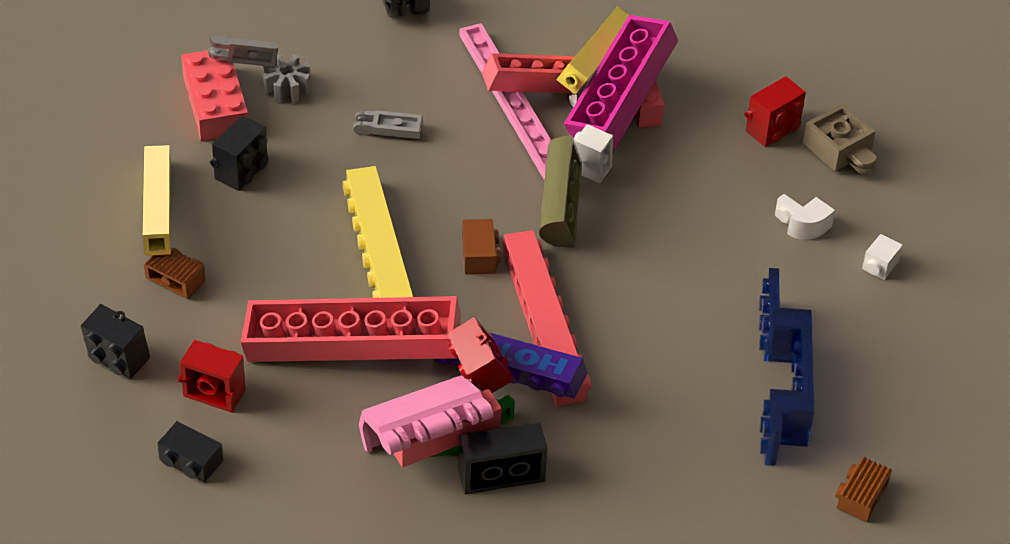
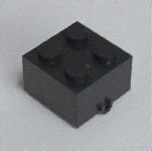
M241 115L212 144L213 159L210 161V164L214 168L215 180L240 191L245 184L251 182L253 176L260 169L265 168L269 160L266 126Z
M100 303L81 324L88 357L96 364L101 363L109 367L116 375H123L132 379L150 358L143 326L125 317L123 311L116 312Z

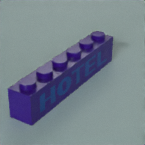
M490 333L495 339L502 355L508 359L507 365L514 378V381L511 382L512 384L519 383L529 386L534 390L541 389L551 392L558 397L566 396L575 399L588 374L583 358ZM459 358L434 359L441 364L448 363L455 366L461 364Z

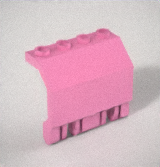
M461 375L362 410L359 429L363 447L367 453L372 452L373 447L382 444L387 453L391 455L402 451V448H410V439L416 438L420 443H424L428 439L433 440L452 433L454 429L456 431L462 429V420L466 419L474 425L479 423V420L483 422L493 418L494 415L491 405L482 397L480 390Z

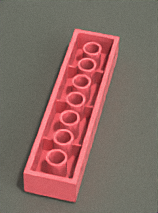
M457 296L248 300L241 345L247 362L455 358L448 347L451 341L447 333L460 326L461 312Z

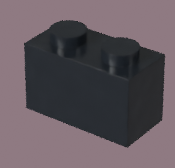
M178 421L173 424L157 443L159 460L168 467H174L184 472L189 478H196L204 483L223 462L222 443Z

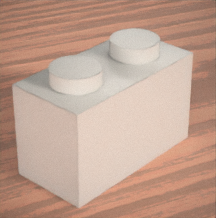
M587 124L582 132H578L574 137L576 147L583 162L581 175L601 183L612 168L613 135Z

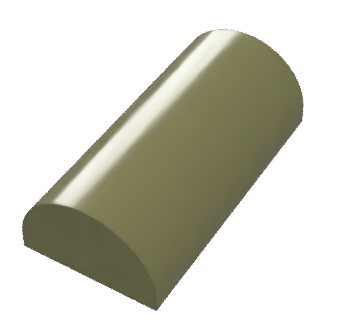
M572 135L557 137L548 144L539 236L550 245L575 248L583 162Z

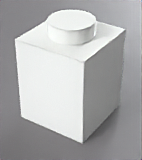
M880 234L866 251L862 269L885 280L898 264L903 245Z

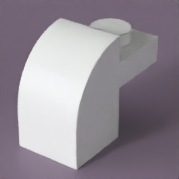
M785 194L777 199L775 216L781 222L788 225L787 234L801 240L815 239L832 228L835 214L833 208L817 197L803 207Z

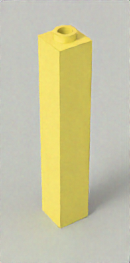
M617 6L556 80L576 95L599 66L629 15Z
M169 145L144 146L143 243L145 256L171 254V159Z

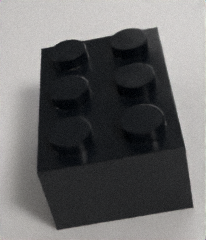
M525 423L519 426L495 428L493 430L469 432L459 435L458 471L464 494L545 482L548 447L541 423Z

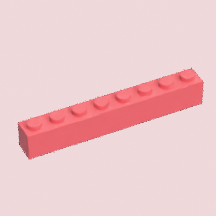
M533 230L505 234L503 238V254L534 345L583 358L581 354H577L575 335L569 332V318L567 314L563 315L562 298L560 295H556L555 279L549 275L548 259L542 256L543 247L541 240L536 239ZM587 374L575 399L566 396L558 397L551 393L555 406L587 401V390L591 389L589 374Z

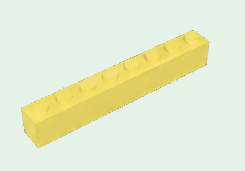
M376 166L346 170V181H343V191L345 196L349 195V199H347L348 210L350 214L354 213V217H352L353 228L355 232L359 231V235H357L359 250L364 249L362 260L364 268H369L370 271L367 272L369 287H374L375 290L372 291L373 298L413 297Z

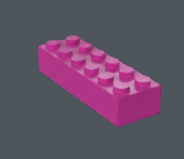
M634 15L627 17L564 122L569 135H572L573 139L588 124L613 135V150H615L678 43V38L670 21Z

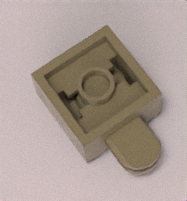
M842 103L806 123L803 144L832 170L836 172L847 165L852 166L859 174H869L874 170L877 156L871 151L876 131L845 104Z

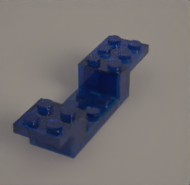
M769 268L767 278L762 279L761 293L764 295L759 296V311L763 313V315L759 316V330H762L763 333L759 337V350H763L764 361L791 363V373H794L795 376L792 377L791 390L770 389L768 400H763V416L760 417L759 432L763 433L764 438L760 439V454H764V465L775 466L779 445L808 447L814 417L812 310L780 308L779 268Z

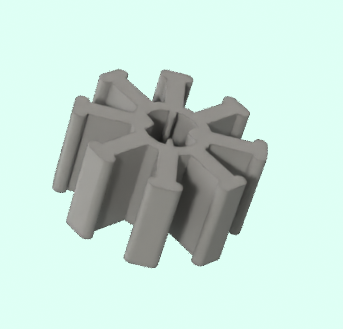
M280 54L277 55L274 67L263 66L264 93L266 96L274 93V102L282 104L284 96L289 95L291 103L295 104L300 101L299 93L305 94V96L310 94V65L308 62L300 65V57L298 55L292 54L290 62L285 63L283 55Z

